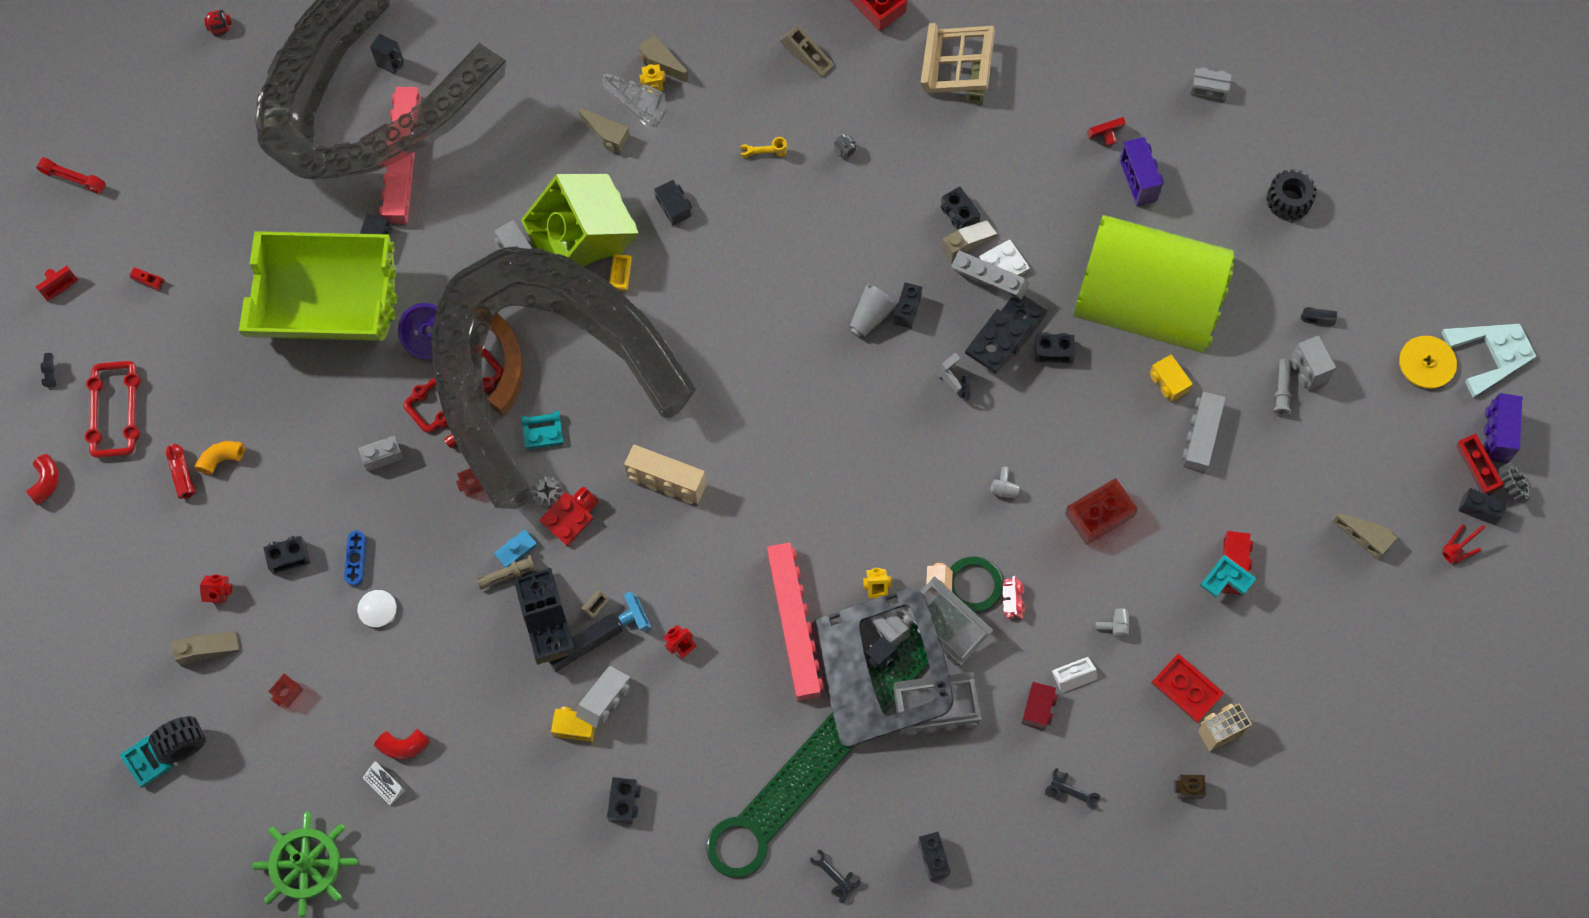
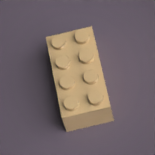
M634 444L624 463L627 478L631 482L645 484L654 491H657V489L661 490L669 497L677 496L688 504H698L707 485L704 470Z

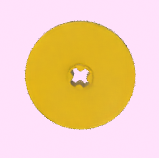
M1418 336L1409 340L1402 348L1399 355V366L1405 378L1412 384L1425 389H1436L1446 385L1453 378L1457 369V360L1451 347L1443 340L1433 336ZM1426 359H1429L1430 365H1427Z

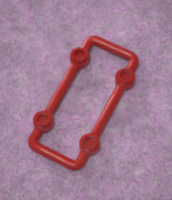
M476 346L470 351H461L457 355V361L424 386L416 385L412 390V395L404 401L403 408L426 433H431L439 427L446 428L449 426V423L445 418L450 414L456 415L483 393H492L496 389V383L501 380L504 369L483 346ZM480 353L497 374L492 378L484 377L480 381V387L447 412H438L435 416V421L427 425L411 404L415 401L426 400L428 391L461 366L469 367L473 363V357Z
M132 361L98 363L92 367L91 377L86 381V387L90 391V429L85 433L84 437L89 443V453L94 458L126 456L135 450V441L140 437V431L136 427V389L140 386L141 379L136 374V365ZM129 368V374L124 377V384L128 387V426L123 430V436L127 440V448L97 450V445L102 440V435L98 431V392L103 388V382L99 378V371Z

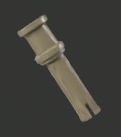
M529 555L527 559L519 562L513 561L511 566L476 579L480 590L507 579L519 578L525 573L536 572L537 570L531 555Z

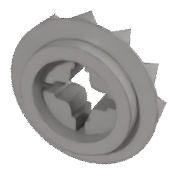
M544 477L541 480H537L532 489L533 499L537 504L544 507L553 506L563 495L560 482L553 477ZM546 485L549 487V490H552L549 492V498H547L544 492L542 493V491H545Z

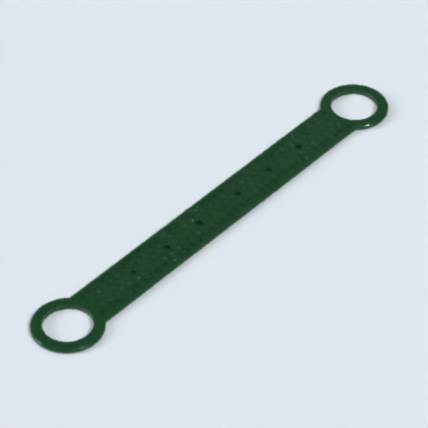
M976 556L965 557L950 567L953 571L952 592L974 613L992 608L1001 598L1003 578L999 569L989 560ZM978 566L990 573L994 581V590L988 599L980 603H970L959 597L954 588V579L963 568ZM941 594L928 606L938 635L946 643L968 621ZM914 622L910 627V636L895 647L899 657L895 660L892 667L885 669L883 672L878 668H872L869 671L884 713L895 702L894 683L915 680L929 664L921 634L917 631L919 629L918 625ZM833 712L737 817L724 819L712 829L707 839L706 850L711 865L719 873L731 878H742L756 872L765 861L769 841L855 747H846L841 743ZM731 827H743L750 830L758 842L756 857L750 864L741 868L725 865L719 859L716 852V843L719 836Z

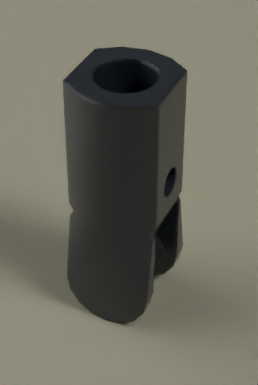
M1306 307L1301 314V320L1306 323L1335 325L1337 311Z

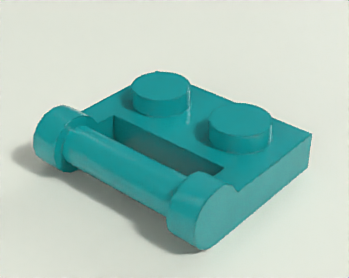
M554 411L553 414L533 417L521 416L526 450L564 445L559 411ZM555 421L553 426L529 429L531 424Z
M150 735L119 755L141 788H144L173 768L171 763L161 764L158 762L148 741ZM148 747L160 765L158 768L154 769L142 749Z

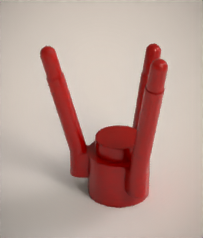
M1462 524L1450 541L1442 548L1444 550L1442 551L1443 557L1451 564L1454 562L1458 564L1462 560L1480 552L1481 548L1462 555L1464 552L1462 547L1485 529V525L1479 527L1459 545L1457 543L1453 545L1465 527Z

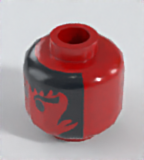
M224 10L208 12L207 17L204 18L206 29L212 34L228 32L229 25H232L230 14L226 15Z

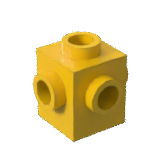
M659 64L641 67L642 75H639L641 86H645L646 94L664 91L663 82L666 79L664 71H660Z
M873 568L872 570H866L867 578H863L864 590H868L869 599L888 595V588H891V576H887L886 569Z

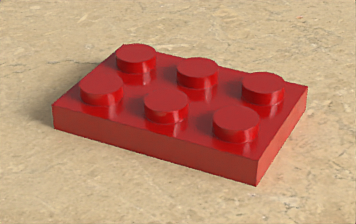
M1179 653L1151 682L1196 723L1204 717L1224 694Z

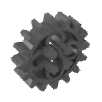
M1507 463L1500 467L1499 475L1502 477L1501 481L1505 485L1506 492L1513 495L1514 500H1517L1518 503L1523 504L1530 500L1532 496L1531 491L1528 489L1529 483L1526 481V476L1519 472L1512 463Z

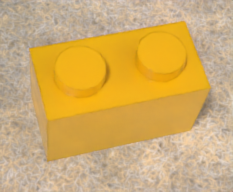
M1172 355L1152 365L1150 377L1153 382L1158 383L1165 398L1173 402L1190 392L1193 383Z
M569 707L555 709L551 728L553 737L593 742L595 727L576 717L577 711H573Z

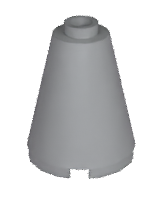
M867 284L850 323L851 332L857 337L861 335L865 337L898 306L897 302L894 300L891 303L888 294L875 286L870 287V284Z

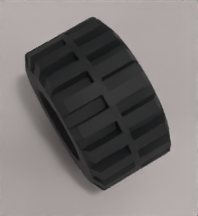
M1291 169L1290 172L1284 170L1282 174L1278 173L1276 178L1274 177L1266 197V201H1269L1267 205L1269 208H1272L1271 212L1273 214L1277 213L1279 218L1281 216L1285 217L1284 220H1289V218L1296 220L1297 217L1303 218L1304 214H1308L1317 196V192H1315L1317 187L1313 185L1314 180L1309 179L1307 173L1304 175L1302 174L1303 171L1295 172V169ZM1283 191H1294L1299 195L1300 199H1290L1285 196Z
M186 716L173 719L161 725L149 736L148 741L158 762L170 764L195 754L204 746L206 738L196 717Z

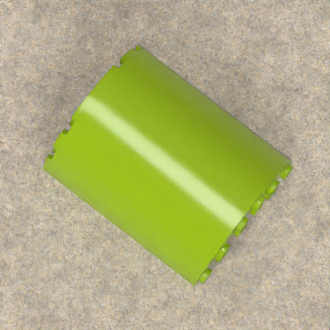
M1103 215L1073 317L1204 353L1206 347L1210 348L1213 337L1210 335L1215 330L1216 324L1219 321L1221 312H1218L1219 307L1223 306L1224 299L1227 296L1228 284L1233 274L1234 250Z
M255 231L249 263L254 276L250 297H244L239 326L240 334L243 337L383 341L388 335L391 321L395 320L393 305L397 303V294L394 293L396 277L393 258L394 242H391L390 236L387 234Z

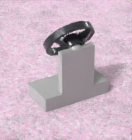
M954 353L939 366L935 374L938 378L942 377L955 394L959 392L962 395L963 401H969V376L963 375L959 382L950 371L960 360L958 354Z

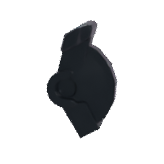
M44 353V359L40 366L41 372L44 373L45 379H41L44 387L56 386V380L53 378L54 356L52 353Z

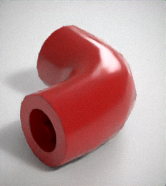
M49 454L40 455L32 464L39 474V479L26 492L37 506L54 493L59 482V471Z
M418 729L403 740H399L388 731H385L376 739L374 747L392 759L405 760L418 755L431 741Z

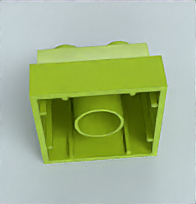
M556 174L521 219L550 279H568L576 271L592 262L611 257L613 254L621 255L638 235L636 224L631 219L621 200L619 191L615 188L608 174Z

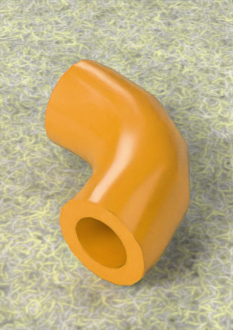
M223 441L213 444L201 454L194 468L201 473L213 475L215 468L222 461H240L244 455L245 444L237 441Z

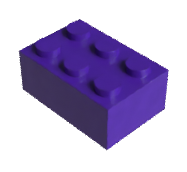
M1145 137L1124 142L1119 161L1136 207L1157 202L1159 194H1161L1162 185H1164L1163 176L1158 173V164L1156 159L1152 157L1150 143H1147Z
M1499 393L1495 399H1492L1491 404L1486 407L1485 418H1487V424L1484 427L1486 441L1483 447L1491 461L1509 463L1520 450L1523 396Z

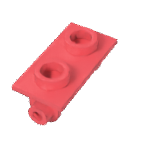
M1013 576V581L1012 579H1005V583H1003V597H1011V600L1004 601V615H1006L1007 619H1013L1014 615L1023 619L1025 605L1021 594L1024 593L1023 583Z

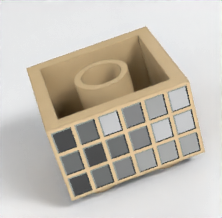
M1240 703L1235 706L1229 704L1222 708V712L1218 715L1212 713L1201 722L1198 733L1210 752L1244 735L1251 727L1252 723Z

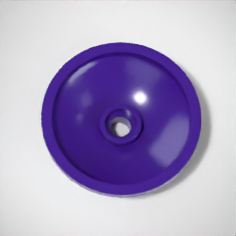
M415 304L409 307L399 320L398 337L400 343L414 357L420 359L438 357L449 348L452 342V321L449 315L435 304ZM428 326L432 329L431 333L427 332Z

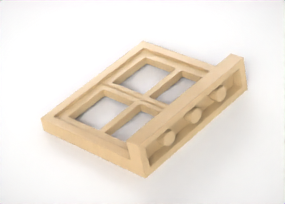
M929 23L921 76V85L924 92L988 90L995 35L994 26L938 29L936 23ZM984 37L982 54L963 55L965 38ZM961 38L959 56L940 57L943 39ZM981 62L979 79L960 80L962 63ZM958 63L955 81L937 82L939 64Z

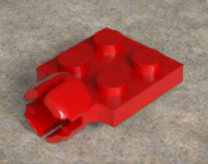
M581 487L574 495H569L565 492L539 521L568 547L594 519L590 512L598 503V499L586 487Z

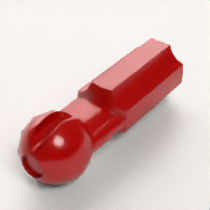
M170 444L165 450V456L171 469L177 496L179 499H188L196 493L184 457V449L178 444Z

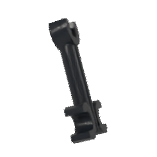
M1058 768L1054 770L1052 783L1045 790L1046 796L1050 790H1054L1056 792L1055 800L1060 797L1061 791L1085 801L1090 809L1096 808L1097 805L1091 803V798L1099 800L1101 796L1098 793H1091L1089 795L1065 784L1068 773L1066 772L1063 778H1059L1057 776Z
M818 850L817 853L821 856V859L815 861L811 857L810 862L814 866H820L839 885L832 889L831 894L833 895L837 891H841L843 893L839 899L841 903L846 899V893H849L852 888H857L861 881L859 879L856 883L850 882L849 879L853 876V872L847 874L845 881L825 860L824 852Z

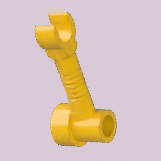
M777 137L773 140L772 146L752 147L744 144L740 148L741 150H747V152L740 153L742 158H748L753 156V154L776 153L777 156L783 157L787 153V142L783 137Z

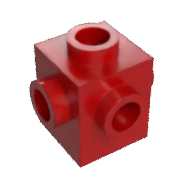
M219 574L205 576L200 583L201 602L225 603L229 595L232 594V584H229V577Z
M678 625L671 628L663 637L667 643L665 648L672 655L675 653L682 659L696 648L697 645L692 639V633L687 628L682 629Z

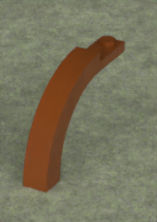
M464 296L459 301L462 309L490 330L503 346L505 357L503 374L498 386L487 400L489 405L504 417L515 403L522 386L524 372L522 353L514 332L504 318L497 312L492 316L487 310H481L476 301L473 299L469 300Z

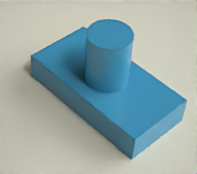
M524 529L514 538L509 539L508 543L494 554L506 568L511 566L513 561L517 562L534 549L537 543Z
M632 592L624 594L623 596L630 610L619 615L623 626L636 621L640 630L644 632L651 630L652 627L637 595Z

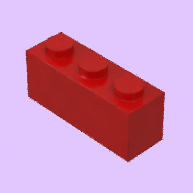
M1475 433L1458 441L1456 447L1479 490L1488 495L1501 490L1504 484L1477 434Z
M1227 531L1223 539V555L1247 572L1251 571L1252 559H1249V553L1253 550V540H1250L1251 534ZM1229 584L1221 591L1222 593L1242 595Z

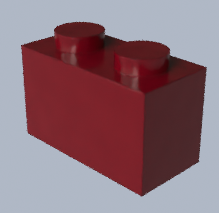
M1032 682L1021 724L1045 730L1047 725H1051L1053 714L1050 713L1051 706H1056L1058 695L1055 694V687Z

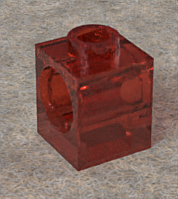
M479 465L457 473L459 480L456 483L460 492H465L466 497L488 488ZM469 479H475L472 484H466Z
M284 673L268 692L273 696L271 700L280 707L283 704L288 708L303 689ZM283 689H289L285 696H280Z

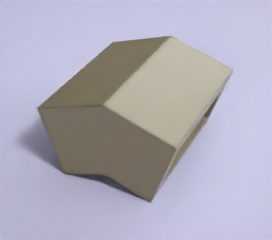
M596 590L581 610L592 619L609 601V598L602 591ZM598 598L602 599L591 612L589 610Z

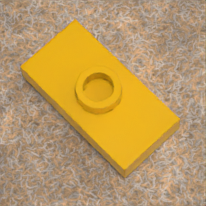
M613 254L609 290L628 291L632 256Z

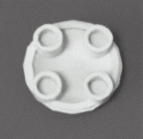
M374 590L361 598L357 612L365 626L381 627L393 622L397 605L390 593L383 590Z

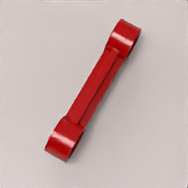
M41 157L36 166L38 171L52 177L55 175L77 183L96 194H101L106 186V183L97 176H86L57 165L45 157Z

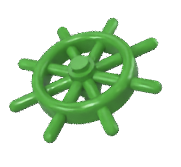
M306 811L303 814V826L301 829H296L283 836L275 827H270L268 833L277 843L271 851L269 861L254 862L252 864L253 870H269L270 878L275 885V888L265 897L264 903L267 905L271 904L283 893L290 898L299 900L298 916L303 918L306 916L307 899L318 897L327 892L336 902L341 901V894L332 886L339 874L340 867L356 866L358 863L356 858H340L338 848L333 842L345 830V826L339 824L327 836L323 832L311 828V813ZM310 838L320 841L321 843L310 852ZM302 839L301 852L299 853L292 843ZM327 848L330 859H316ZM284 851L290 855L289 861H280ZM329 867L325 877L315 868ZM279 869H293L282 880ZM308 874L318 883L309 889ZM300 875L299 890L288 887Z

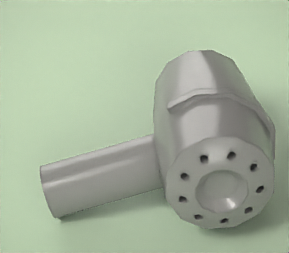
M1002 467L1000 480L994 479L991 483V494L997 495L1000 498L1016 499L1020 486L1007 481L1009 468Z
M1116 609L1113 622H1096V630H1113V636L1116 638H1126L1129 635V613L1126 609Z

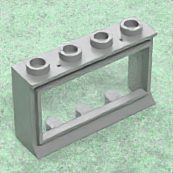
M934 576L920 592L924 595L931 611L942 648L949 654L947 658L954 665L957 663L962 665L993 629ZM906 606L902 610L905 613L903 618L911 625L913 622L917 624L910 606Z
M974 672L949 675L954 702L947 714L900 730V734L906 733V736L917 735L919 731L934 733L940 728L950 731L962 725H965V728L976 727L982 718ZM932 677L894 683L893 691L897 713L932 702L935 699Z

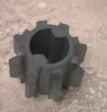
M842 134L834 141V147L836 148L834 151L839 157L842 155L844 158H849L857 150L855 139L852 136L848 137L846 134Z

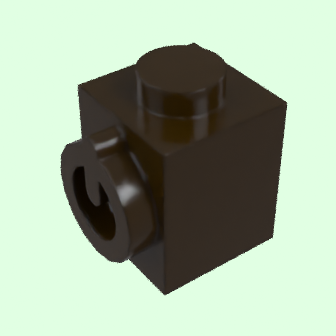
M1180 774L1177 781H1174V792L1178 793V799H1203L1206 796L1205 775Z

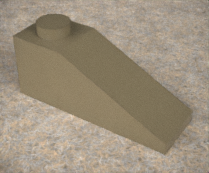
M799 25L790 29L780 40L794 57L821 77L834 65Z
M655 35L638 46V58L643 64H659L660 71H664V74L683 82L688 81L687 70Z
M580 107L579 115L581 121L600 143L611 152L621 153L630 137L629 127Z
M986 220L956 230L942 239L941 249L952 263L959 250L969 253L997 236V233Z
M1338 513L1332 521L1377 560L1397 539L1394 532L1383 525L1346 514Z
M235 631L190 636L171 642L174 660L180 666L239 651Z

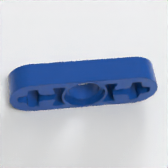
M352 531L347 538L344 579L351 587L361 585L364 579L367 540L361 531ZM359 536L361 541H358V549H355L356 545L353 540H356V537ZM359 554L361 559L358 563H351V556ZM352 568H355V574L358 576L354 581L349 578L353 576Z

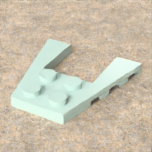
M1520 324L1443 329L1441 332L1445 342L1451 348L1484 338L1499 368L1468 378L1465 381L1473 398L1536 357Z

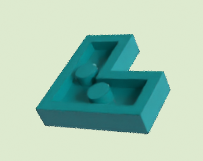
M1223 555L1201 583L1200 587L1215 598L1227 584L1244 595L1256 578Z

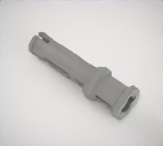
M1285 359L1279 360L1278 391L1275 393L1276 407L1274 408V414L1279 416L1291 414V409L1289 408L1290 400L1292 399V394L1289 392L1291 360L1287 359V363H1285Z

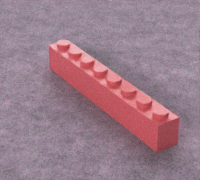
M396 87L395 94L392 95L394 109H391L390 112L392 125H389V136L391 137L390 141H387L389 155L385 158L387 173L383 175L385 189H382L383 205L380 206V216L387 218L390 224H407L421 97L418 87Z
M790 542L768 546V558L796 699L801 701L820 697V691L824 689L822 679L817 677V671H820L818 659L814 660L813 653L816 652L814 640L810 641L809 638L812 629L810 622H806L805 615H808L807 604L802 603L801 597L804 596L803 585H799L797 579L801 578L799 566L795 567L794 560H797L795 548L791 549Z

